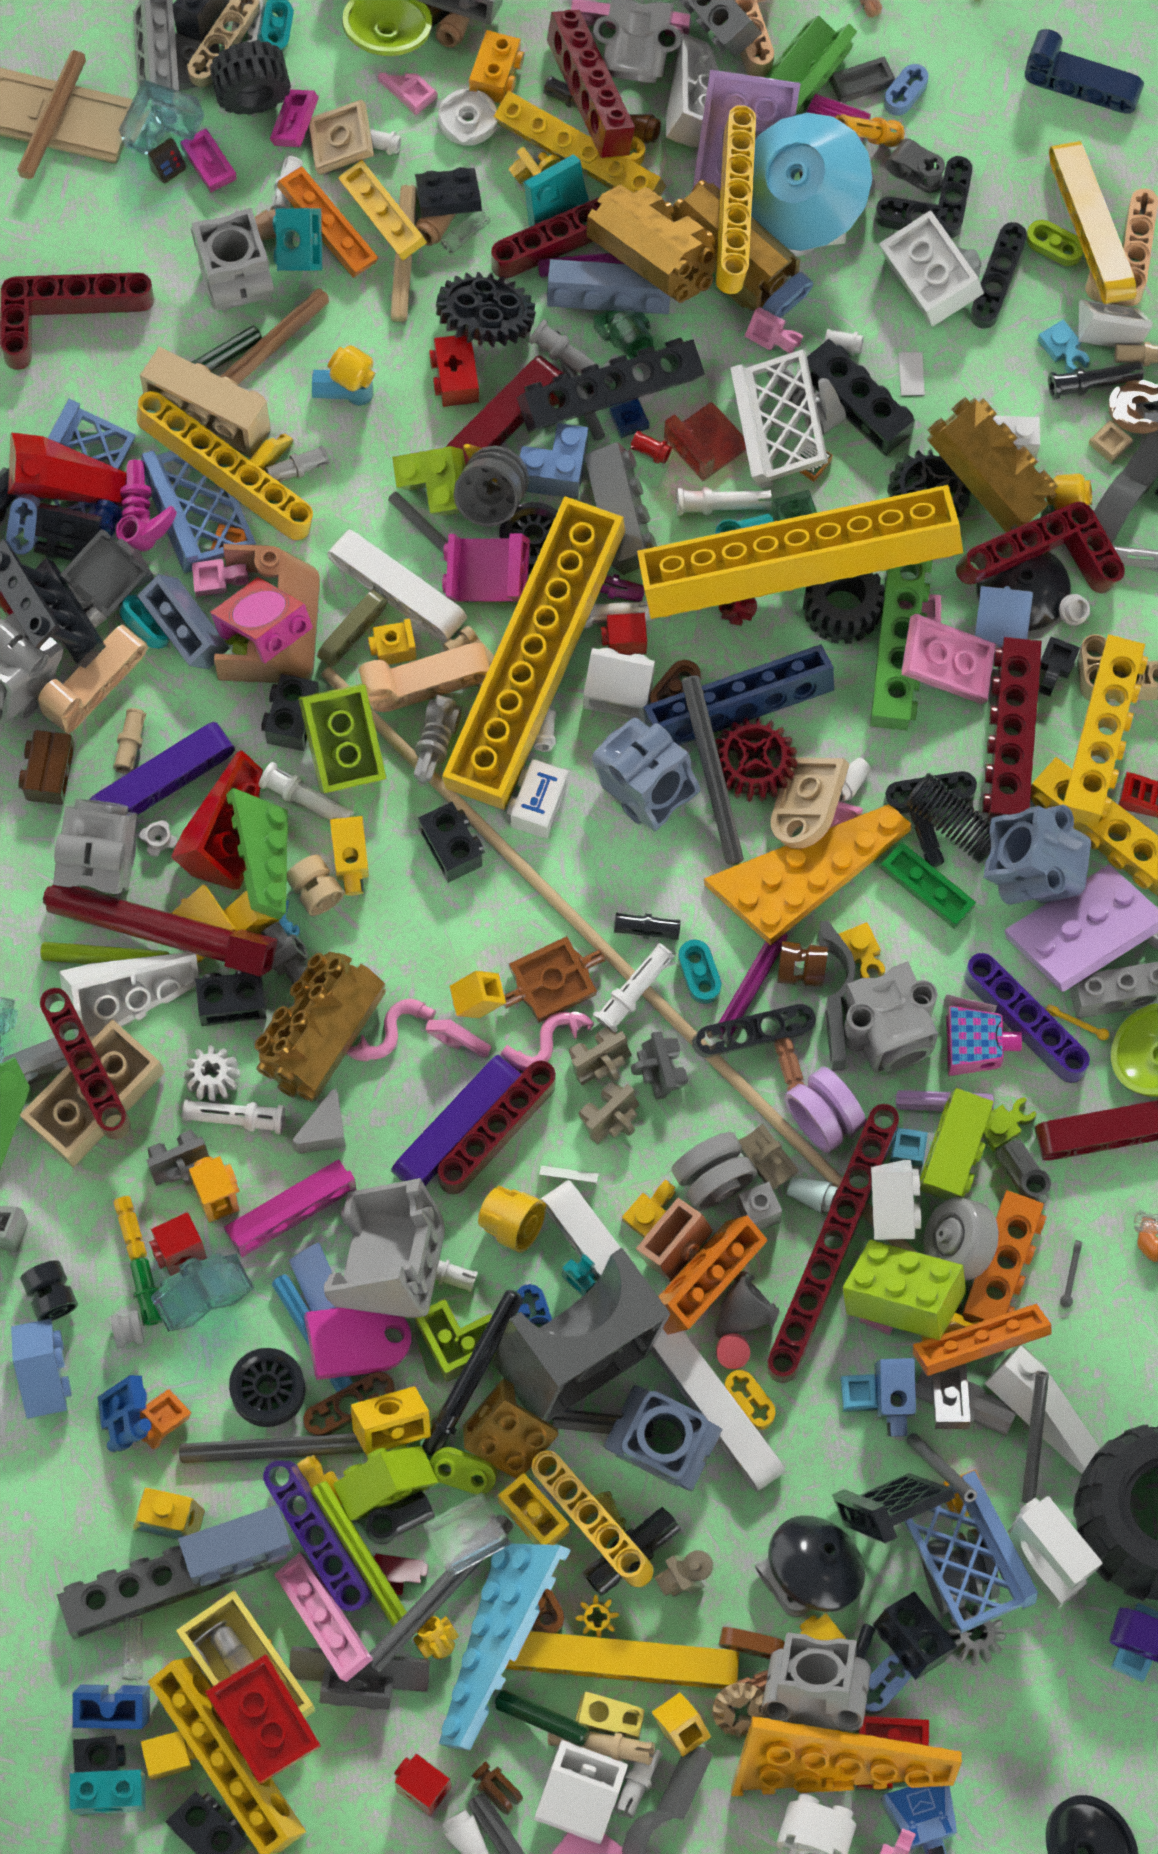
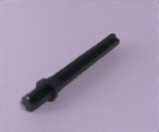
M509 1289L505 1291L439 1415L432 1418L431 1437L426 1438L422 1444L427 1454L433 1456L438 1449L445 1446L450 1435H455L457 1431L455 1426L496 1353L509 1320L517 1314L524 1301V1298L519 1293Z

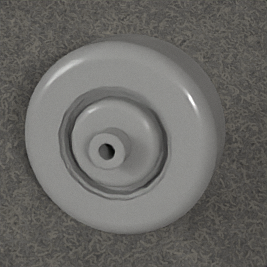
M954 1197L944 1201L934 1210L927 1223L923 1242L925 1255L963 1265L965 1281L978 1277L988 1268L997 1249L998 1225L994 1214L983 1203L970 1199Z

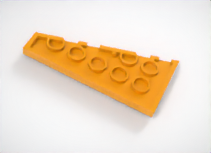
M888 804L830 827L827 833L811 846L801 849L783 846L704 878V885L769 945H772L911 831V823Z
M753 1716L731 1785V1796H743L744 1790L761 1789L762 1795L776 1794V1789L794 1788L799 1793L854 1790V1785L873 1784L874 1789H887V1783L904 1782L911 1788L954 1786L962 1764V1751Z

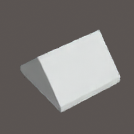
M1080 299L1079 342L1114 348L1116 343L1141 345L1152 328L1153 322L1139 308Z

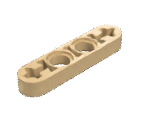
M260 0L229 1L189 61L188 74L191 83L199 87H206L212 83L210 64H212L213 58L219 54L211 53L208 50L209 47L213 44H222L225 49H228L231 45L239 44L259 14ZM241 2L246 4L243 10ZM229 21H235L240 26L235 31H227L224 29V25ZM205 65H206L207 73H206V72H201V73L198 75V74L196 73V70L202 71L203 68H204Z

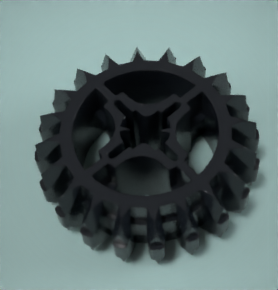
M918 449L915 452L914 458L907 454L904 457L903 463L898 462L895 465V470L889 477L890 484L887 487L889 497L926 490L924 489L925 485L927 489L948 485L950 493L954 492L952 500L957 517L961 518L964 515V508L969 506V496H971L972 492L940 455H933L932 449L928 450L927 455H923ZM919 475V481L912 483L911 487L905 488V484L912 477Z

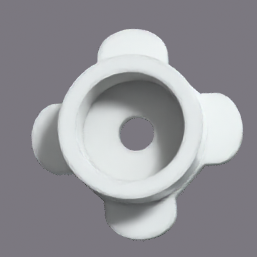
M164 820L150 824L147 828H143L139 834L140 839L147 844V852L151 856H158L161 851L167 848L173 849L177 844V838L170 833L169 823ZM160 836L161 840L157 841L155 838Z

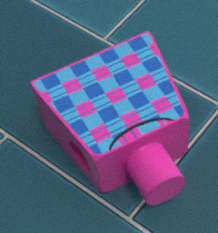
M949 1006L946 1015L948 1076L998 1069L1003 1062L1004 1051L1022 1050V1033L1003 1032L1002 1015Z

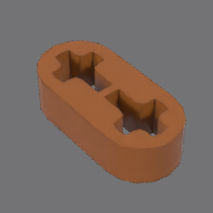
M722 1627L718 1645L727 1650L770 1659L774 1651L784 1649L785 1641L742 1629Z

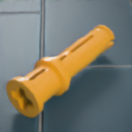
M841 114V116L836 115L835 117L853 129L858 137L867 138L870 143L875 145L883 143L887 147H897L904 139V126L897 120L886 121L881 117L867 120L846 116L845 114Z

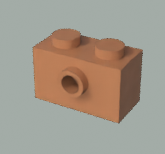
M677 1198L636 1247V1250L649 1267L672 1282L687 1262H690L699 1252L701 1245L710 1236L713 1229L703 1214L680 1198Z

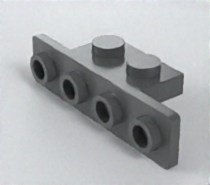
M293 1646L290 1652L289 1670L295 1679L322 1682L319 1703L332 1704L334 1706L366 1707L372 1710H389L393 1689L423 1692L428 1690L430 1660L394 1656L380 1672L372 1671L366 1665L346 1682L339 1678L322 1649Z

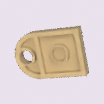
M794 758L797 760V768L789 767L794 772V778L790 780L784 777L788 785L785 789H779L771 815L772 832L785 846L793 849L806 848L818 842L827 833L832 824L850 765L844 758ZM803 826L802 832L792 837L793 832L798 827Z

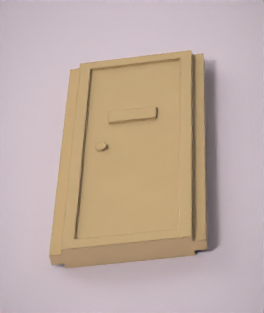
M0 68V136L29 143L57 81ZM75 86L47 147L116 164L136 113L137 100Z

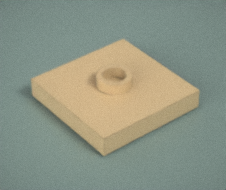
M362 99L311 118L309 131L315 170L320 175L374 156L367 107Z

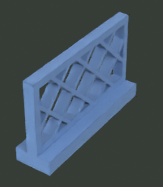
M68 399L48 438L69 448L79 446L81 453L87 456L84 444L100 440L105 453L93 456L92 458L99 461L107 459L110 466L120 469L136 438V434L81 409L80 403ZM84 420L95 426L97 434L81 438L78 426ZM75 434L76 440L71 441ZM116 435L126 440L122 448L109 451L105 438ZM118 456L116 461L113 462L112 458ZM37 497V498L39 499V501H40V500H43V499H47V498ZM53 499L55 506L61 507L58 499ZM77 502V505L67 507V509L86 513L85 509L90 508L88 514L96 515L101 504ZM27 503L19 507L24 510V518L33 512V510L28 509Z
M195 446L197 449H205L202 446ZM154 450L142 453L141 460L145 464V482L152 489L151 497L158 513L160 514L170 506L174 507L177 512L173 523L166 532L184 573L192 571V563L224 557L221 545H256L237 499L222 488L219 493L204 488L203 485L207 479L205 475L202 476L199 484L184 479L183 476L187 468L199 471L172 451L158 455L155 454ZM174 461L183 465L177 476L166 471L163 463ZM178 485L194 491L189 502L176 496L175 491ZM198 494L215 500L210 510L194 504ZM219 502L232 508L233 514L230 519L214 513ZM189 511L206 517L200 528L188 523L186 517ZM210 519L226 525L221 537L205 530ZM231 526L244 530L247 540L233 543L226 540L225 537ZM200 537L212 542L213 540L218 541L214 550L201 553L197 545Z
M975 1470L962 1476L977 1492V1497L973 1502H967L960 1496L964 1504L961 1514L942 1509L941 1504L928 1510L934 1513L929 1528L915 1524L912 1518L904 1521L960 1633L1021 1606L1023 1609L1036 1604L1038 1595L1033 1581ZM966 1510L971 1518L965 1517ZM938 1515L958 1521L952 1537L933 1530ZM962 1523L977 1529L979 1538L976 1545L957 1539ZM920 1533L926 1535V1538H925L924 1541H923V1539H922ZM930 1537L950 1543L945 1559L929 1553L927 1545ZM982 1540L987 1549L980 1547ZM954 1545L973 1551L968 1567L949 1561ZM977 1553L992 1558L995 1564L992 1576L972 1569ZM936 1564L942 1565L940 1572ZM946 1567L965 1574L960 1590L945 1584L942 1577ZM998 1571H999V1573H1000L1002 1579L996 1578V1575H997V1572H998ZM969 1576L989 1582L984 1598L964 1591ZM993 1584L1008 1589L1013 1600L1002 1605L988 1600ZM951 1594L958 1596L956 1603L954 1602ZM962 1598L981 1604L977 1616L964 1621L958 1609ZM985 1606L992 1608L991 1610L984 1612Z

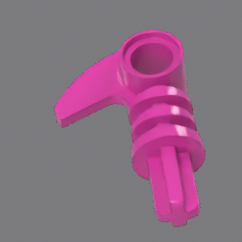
M132 459L127 464V485L120 489V496L124 499L122 501L124 510L122 511L123 518L116 527V536L118 539L122 538L136 550L146 552L170 528L177 512L174 507L170 506L150 520L151 516L148 510L150 508V501L148 499L152 496V489L145 485V464L142 460Z

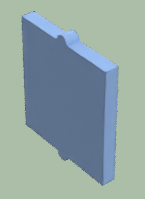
M981 586L975 636L993 642L998 647L1002 646L1004 637L1027 639L1033 592L1012 590L1009 586H1005L1004 589Z

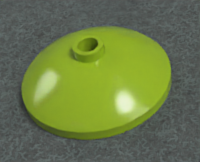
M350 0L343 11L342 25L348 39L360 49L379 56H399L416 50L426 42L431 33L432 17L426 4L416 0Z
M1158 1003L1145 1006L1131 1014L1119 1027L1111 1047V1064L1119 1081L1132 1092L1147 1097H1158Z

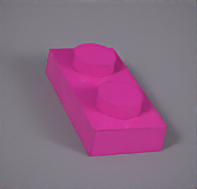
M290 89V93L285 97L270 136L274 146L301 147L319 99L314 90Z
M206 128L180 141L181 149L210 193L237 180L236 172Z

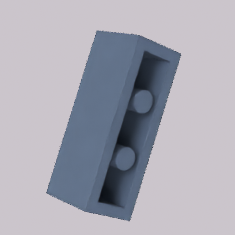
M158 574L137 595L189 666L210 669L215 664L214 655L225 654L230 649L178 578Z
M278 1504L178 1538L193 1585L200 1582L201 1586L216 1583L221 1580L220 1575L231 1571L235 1575L248 1572L254 1568V1563L266 1559L268 1563L280 1561L287 1557L286 1552L293 1550Z

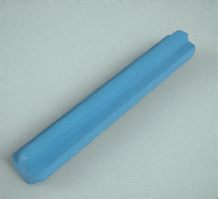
M286 1274L281 1275L272 1282V1286L309 1346L304 1319L305 1313L309 1312V1309L290 1278ZM349 1376L329 1379L337 1392L353 1384Z

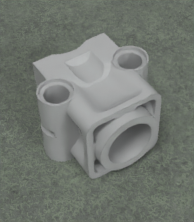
M611 0L609 16L599 18L594 25L595 37L600 42L606 43L603 60L611 77L656 83L657 77L664 76L667 52L678 49L682 43L681 31L676 26L671 25L674 4L657 1L649 4H640L634 0ZM607 21L613 22L616 27V33L610 39L605 38L601 32L602 25ZM666 29L672 30L676 35V41L671 47L664 46L660 41L661 33Z
M252 208L237 211L222 218L206 219L192 223L191 233L198 254L200 270L211 305L215 310H226L266 299L274 291L268 258L260 238Z
M14 612L4 620L0 618V725H4L17 714L22 718H27L37 709L41 690L49 681L58 679L56 670L62 659L64 649L52 638H49L40 649L35 648Z
M76 799L75 805L65 806L62 832L58 835L55 845L54 861L56 864L53 885L64 887L85 885L93 887L100 892L112 894L128 891L131 868L133 867L136 855L134 833L137 813L128 812L127 805L87 799Z
M908 961L892 967L881 977L861 978L848 983L846 999L843 1000L842 1004L847 1015L844 1025L845 1047L855 1052L864 1050L874 1073L881 1071L895 1072L921 1062L933 1052L938 1038V1032L931 1019L938 996L936 987L926 980L917 981Z
M787 1632L784 1649L774 1651L770 1657L761 1707L762 1715L772 1720L805 1724L843 1732L859 1730L864 1722L871 1666L867 1661L856 1657L857 1640L840 1638L818 1640L805 1634Z

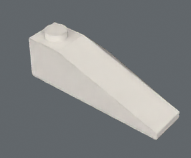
M682 33V43L677 50L666 115V138L694 148L699 146L710 69L719 70L709 43Z
M190 952L92 963L59 971L62 990L69 996L91 1041L112 1019L121 1027L134 1019L140 1020L147 1016L146 1012L159 1004H167L196 986L195 979L199 978L196 954ZM73 1029V1030H74V1033H75V1036L77 1037L79 1031L76 1030V1029Z
M1019 1345L1012 1348L985 1382V1385L1030 1426L1035 1373L1037 1371L1049 1373V1371L1026 1347ZM1049 1373L1042 1438L1082 1474L1100 1447Z

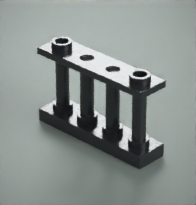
M3 539L0 542V591L33 646L40 649L51 637L63 642L76 664L86 668L106 645L67 582L60 577L61 572L55 562L45 558L36 569L28 567L19 561L9 542Z

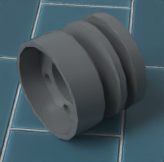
M500 446L483 447L472 455L455 483L453 496L456 507L464 518L475 525L492 527L503 524L512 517L528 489L529 474L527 466L519 455L508 448Z
M972 1528L967 1532L968 1543L976 1545L979 1533L976 1528ZM959 1532L957 1539L967 1542L963 1533ZM939 1539L929 1541L927 1545L929 1553L945 1559L949 1547L948 1543ZM982 1540L980 1547L987 1549ZM954 1545L955 1550L951 1552L949 1561L968 1567L973 1551ZM977 1553L972 1569L992 1576L995 1568L992 1558ZM920 1555L926 1581L937 1609L941 1614L950 1613ZM936 1564L940 1572L942 1565ZM946 1567L942 1578L946 1585L960 1590L965 1574ZM969 1576L964 1591L983 1598V1592L984 1594L986 1593L989 1582ZM993 1584L989 1600L999 1598L1000 1588L998 1585ZM951 1594L954 1602L956 1603L958 1596ZM964 1598L961 1599L958 1607L959 1610L965 1607Z

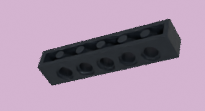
M682 337L664 343L666 347L664 349L655 351L654 346L637 351L638 357L629 360L626 355L609 360L610 366L599 369L598 364H594L581 369L582 374L572 378L570 373H565L552 378L553 384L543 386L542 382H537L524 387L525 392L517 397V401L528 433L675 387L704 376L705 372L694 339L683 342ZM662 358L670 362L671 372L663 370L661 366ZM634 367L639 368L643 372V381H638L634 377ZM606 376L613 378L615 381V390H610L605 385ZM577 385H582L586 388L587 399H582L578 396L576 391ZM549 394H554L559 399L558 408H554L549 404Z

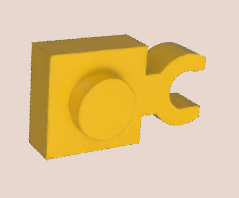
M868 922L839 933V936L852 952L855 964L859 963L861 966L860 978H870L867 970L870 968L876 969L880 977L885 974L884 964L879 959L874 958L880 955L881 949Z

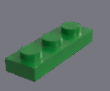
M903 842L881 863L880 869L953 929L960 924L976 905V901Z

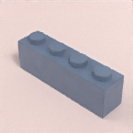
M550 259L547 289L548 307L669 314L670 296L626 264Z

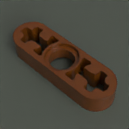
M384 1372L372 1373L309 1407L303 1418L307 1433L311 1436L330 1435L352 1423V1416L340 1410L339 1404L341 1400L347 1396H352L359 1402L364 1401L362 1394L358 1390L364 1388L366 1395L374 1389L373 1383L376 1381L381 1385H388L385 1387V1394L395 1392L392 1378ZM373 1393L372 1395L368 1396V1399L375 1398L380 1395L378 1393ZM334 1405L335 1413L341 1420L335 1422L334 1416H331L325 1420V1427L322 1429L317 1425H310L314 1422L313 1416L315 1414L325 1417L331 1413L328 1406Z

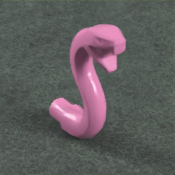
M412 998L398 1001L390 1007L385 1015V1039L383 1043L377 1047L370 1046L362 1034L361 1042L357 1046H351L346 1054L354 1060L364 1062L384 1058L397 1045V1019L399 1016L411 1014L416 1018L428 1021L434 1019L436 1010L426 1006L424 1002Z
M557 1012L549 1016L541 1026L540 1051L535 1057L526 1056L520 1050L516 1051L509 1045H506L500 1056L509 1061L510 1065L516 1069L525 1071L535 1061L548 1062L553 1053V1032L556 1027L568 1025L574 1039H576L577 1031L581 1027H587L589 1031L593 1027L594 1022L582 1013Z

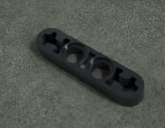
M1009 222L1000 229L980 283L984 294L974 300L971 309V321L979 328L986 329L992 327L1000 314L1026 242V229L1019 223ZM1011 234H1015L1017 237L1013 242L1012 249L1007 247L1008 238ZM1005 257L1011 261L1012 265L1008 268H1000L996 265L995 260ZM990 282H996L1001 285L1002 291L991 293L986 289V285ZM985 302L991 303L986 317L980 316Z
M795 1004L708 1025L695 1033L692 1039V1047L699 1056L710 1058L772 1043L786 1037L801 1036L814 1027L816 1022L815 1013L808 1005ZM797 1012L800 1017L805 1016L806 1018L802 1028L799 1023L789 1024L785 1027V1021L795 1017ZM763 1019H771L776 1023L777 1032L775 1035L769 1036L763 1032L761 1028ZM740 1026L745 1029L747 1038L744 1043H738L732 1039V1027ZM706 1034L709 1039L723 1035V1041L716 1042L711 1046V1050L708 1045H702L701 1043Z

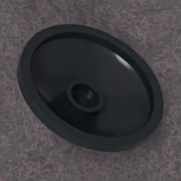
M996 551L997 554L1003 558V555L1000 552ZM1050 551L976 583L978 600L980 599L981 586L1003 589L1005 586H1009L1012 590L1033 592L1028 631L1044 628L1060 617V603L1065 596L1070 595L1071 591L1070 578L1066 568ZM1028 575L1031 577V580H1023L1021 576Z
M804 1515L785 1521L772 1535L768 1549L770 1568L777 1583L793 1600L816 1611L833 1612L849 1606L859 1596L865 1582L864 1562L856 1544L840 1527L826 1519Z
M1089 1795L1070 1797L1058 1804L1048 1818L1045 1832L1048 1854H1138L1136 1840L1128 1823L1114 1807L1099 1798Z

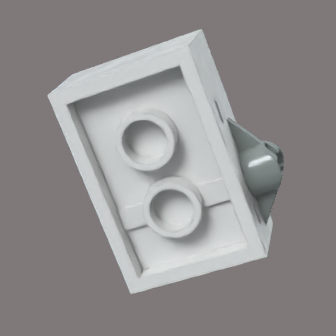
M931 210L879 243L885 260L932 327L984 294L979 281L981 261L978 252L975 249L966 250L956 247Z

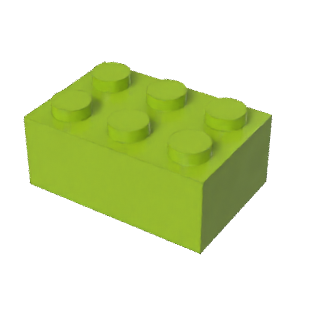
M365 684L352 685L298 698L321 793L325 794L387 779Z
M958 1088L951 1092L945 1103L919 1178L920 1191L944 1200L964 1197L966 1193H969L975 1176L969 1173L971 1166H975L976 1162L980 1161L985 1148V1143L980 1142L983 1134L986 1135L987 1130L990 1131L996 1116V1112L991 1110L994 1101Z
M869 1240L842 1287L846 1314L939 1341L966 1293L963 1265L874 1240Z

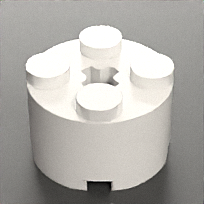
M800 1794L797 1801H791L788 1804L776 1846L780 1850H782L783 1845L790 1848L789 1854H848L856 1829V1823L852 1820L853 1812L842 1806L835 1805L833 1808L820 1805V1801L817 1798Z

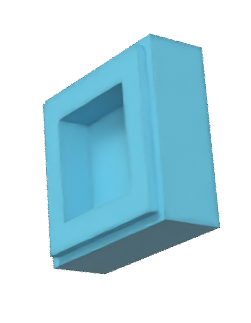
M898 1128L892 1143L890 1162L911 1160L913 1166L923 1167L928 1132Z
M875 1374L841 1376L843 1412L877 1410Z

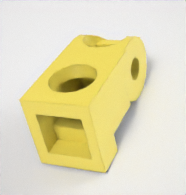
M585 1691L580 1697L575 1721L588 1726L591 1730L607 1734L612 1733L614 1735L621 1733L625 1735V1738L639 1739L645 1710Z

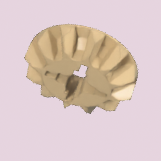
M735 1683L725 1687L718 1693L713 1703L712 1712L716 1725L723 1730L725 1735L729 1733L740 1738L748 1733L753 1716L765 1718L761 1712L764 1696L762 1691L748 1683ZM747 1704L746 1708L750 1716L740 1715L734 1720L735 1711L731 1706L741 1708Z

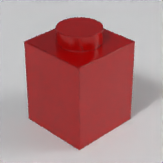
M645 613L607 615L606 627H601L602 646H608V648L617 651L619 654L629 656L633 654L646 655L647 631Z

